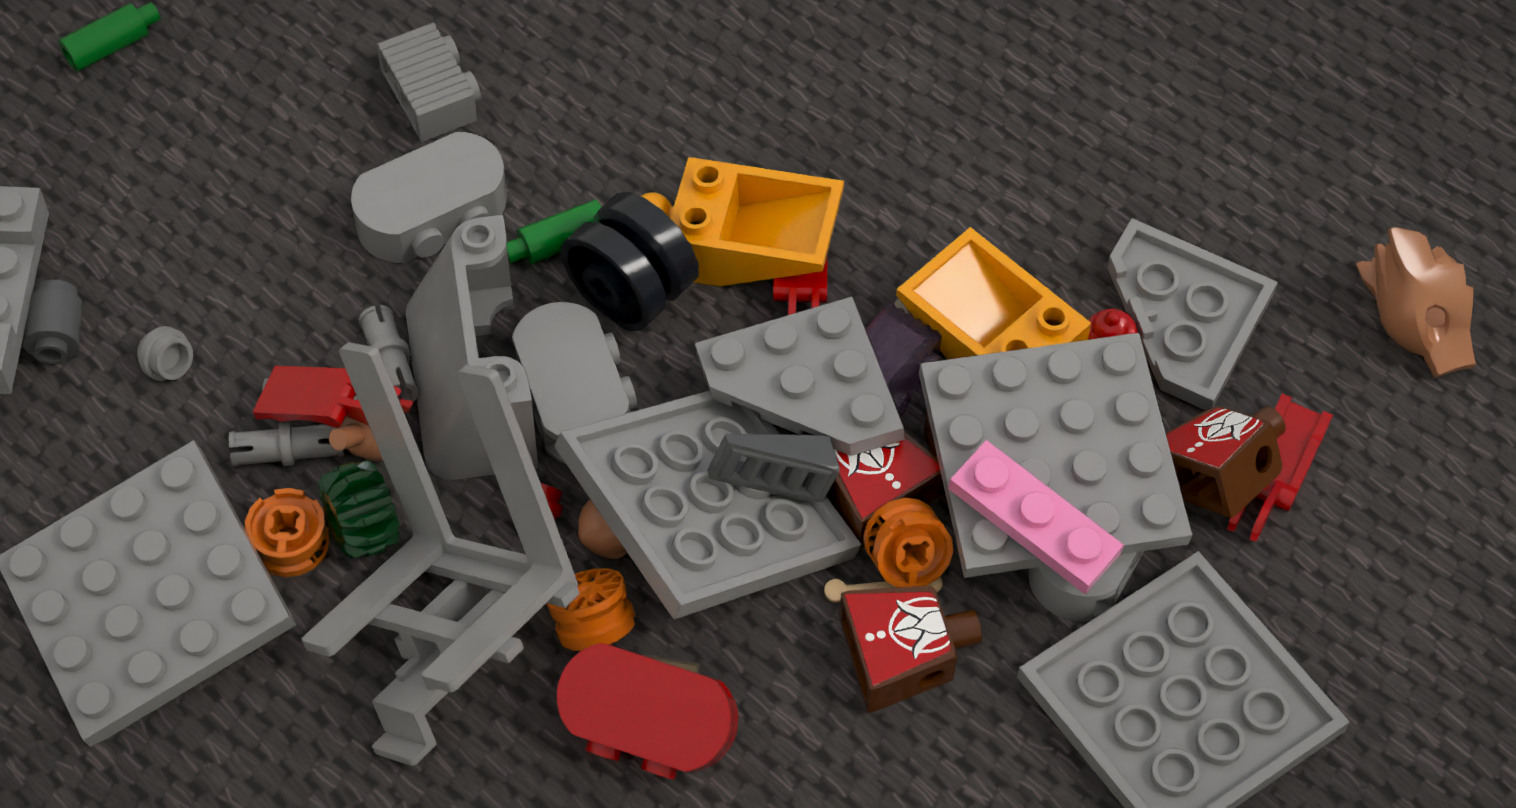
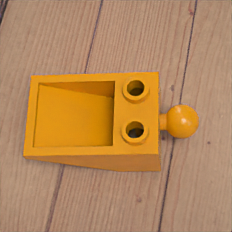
M688 157L674 206L671 205L665 196L659 193H645L641 197L646 198L664 211L680 228L691 244L699 263V277L694 283L726 286L823 271L844 190V181Z
M971 227L896 290V296L947 360L1088 340L1091 327L1090 321Z

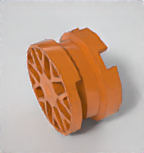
M293 488L274 490V495L265 500L259 498L250 507L245 519V530L269 574L281 577L303 575L314 569L325 558L330 544L324 511L317 499L313 501L302 490ZM323 540H326L325 545H321ZM323 550L322 554L317 559L314 553L316 551Z
M901 498L889 501L875 511L867 522L863 535L866 552L885 581L897 588L929 585L943 574L949 566L953 554L952 537L932 508L919 499ZM880 516L884 519V523L879 519ZM876 522L879 524L878 527L872 528ZM876 535L875 539H869V536ZM869 546H874L872 552H870Z
M595 568L576 573L577 588L580 594L566 608L546 603L549 614L556 621L555 632L560 644L572 651H582L599 643L612 644L627 635L635 625L633 617H636L632 603L626 598L627 587L624 577L619 571L609 568Z

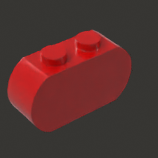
M599 643L585 648L569 661L559 679L557 706L560 717L572 735L588 740L585 751L619 761L622 751L644 758L641 769L662 777L675 780L678 770L696 772L714 765L731 748L737 734L738 709L731 691L724 682L615 646Z

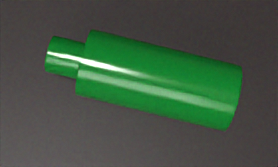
M152 2L137 9L132 3H129L58 39V45L64 58L77 73L148 36L147 27L161 20Z
M594 199L518 228V238L507 242L509 264L527 258L530 265L561 254V246L570 235L584 223L594 222L593 217L601 208L600 203Z

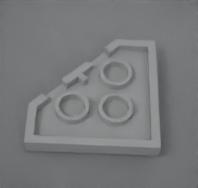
M1132 218L1109 257L1107 269L1127 314L1136 323L1145 356L1160 390L1201 409L1208 410L1214 407L1271 301L1278 282Z
M853 297L695 343L697 357L712 399L731 407L734 402L759 412L762 420L799 435L805 431L812 435L829 436L833 449L850 456L905 440L904 427Z

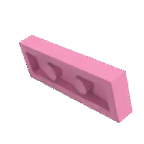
M987 440L950 479L948 487L950 491L1085 595L1122 552L1124 544Z

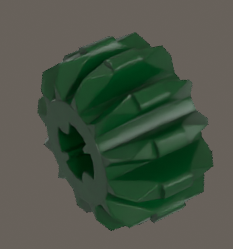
M369 460L357 463L349 462L335 467L333 471L321 476L319 497L323 504V511L327 518L329 529L334 535L336 544L341 547L343 554L350 559L362 556L370 557L398 543L400 523L395 512L396 506L391 499L390 489H387L383 475L378 472L372 462Z

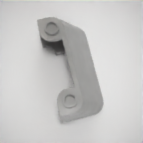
M503 215L474 218L459 225L406 306L414 382L419 390L417 405L424 457L428 469L435 476L446 480L495 474L456 374L466 364L493 369L500 374L535 469L539 468L532 399L528 375L524 366L517 360L507 356L479 358L476 336L491 334V321L496 313L502 309H514Z

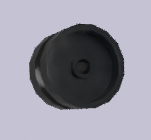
M621 192L614 195L598 210L593 217L594 222L584 223L565 240L561 246V260L573 284L593 307L624 329L643 331L666 308V301H674L699 277V263L687 238L664 211L644 197L631 192Z

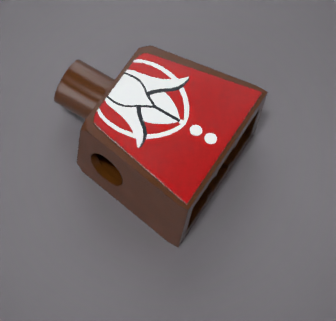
M1217 406L1167 431L1166 437L1183 501L1229 518L1237 515L1281 473L1283 464L1277 438L1283 435L1286 430L1282 416L1269 406L1263 407L1252 416Z
M905 431V440L853 456L834 449L839 463V473L827 495L836 511L862 544L861 547L864 545L863 535L867 522L877 509L889 501L912 498L930 504L944 495V485L938 458ZM880 516L879 519L884 523V519ZM876 522L872 528L878 527L879 524ZM876 535L869 536V539L876 538Z
M931 586L841 592L839 619L868 713L881 710L952 681L957 662L955 649L982 643L981 626L975 610L972 609L944 616L937 592Z

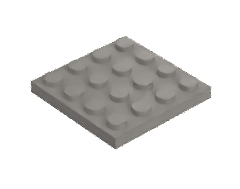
M1139 333L921 363L919 377L964 578L1047 566L948 489L950 479L985 440L989 441L1124 544L1121 554L1189 544L1192 532Z
M710 391L562 431L554 446L673 619L852 560L862 545L826 496L822 502L804 501L709 478L707 469L725 434L780 435L772 423L761 419L759 412L735 402L731 407L712 399ZM741 456L739 461H746L747 457Z
M194 440L0 554V571L82 740L90 747L113 736L296 626L291 613L207 458Z
M1199 551L1020 666L1017 674V679L1124 808H1236L1343 734L1350 723Z

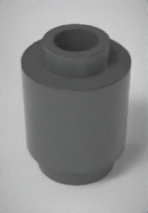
M42 281L35 286L34 292L31 294L24 330L23 347L30 355L42 363H62L66 358L75 356L79 351L83 302L78 296L77 288L66 281Z

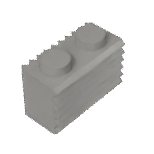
M434 22L376 43L380 69L421 142L477 121L475 102L481 100L477 81L471 71L461 72L458 65L460 64V56L450 35L441 37Z

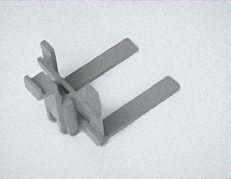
M348 342L339 349V354L413 531V536L306 633L301 640L306 650L325 656H333L367 624L399 632V635L394 640L401 656L409 660L396 671V678L372 700L385 730V733L372 745L375 754L415 766L437 745L425 715L448 692L456 691L489 658L510 663L524 649L521 640L512 636L546 603L566 608L580 593L577 588V579L500 374L493 369L467 364L456 373L525 554L460 539L452 534L379 350L375 347ZM423 572L455 579L421 612L390 604Z

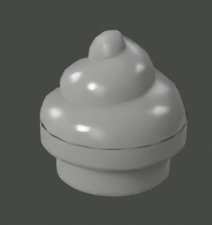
M163 326L157 327L144 335L137 348V358L142 371L148 377L157 381L175 380L182 377L189 370L193 360V349L181 331Z

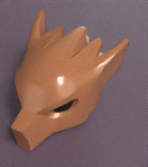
M1399 227L1388 229L1390 243L1386 244V247L1382 244L1375 245V257L1372 258V262L1360 261L1356 263L1362 281L1376 298L1380 322L1388 336L1402 348L1423 356L1432 372L1433 378L1451 372L1474 368L1476 362L1470 334L1473 287L1466 285L1464 265L1457 263L1442 247L1437 246L1431 249L1427 237L1417 231Z

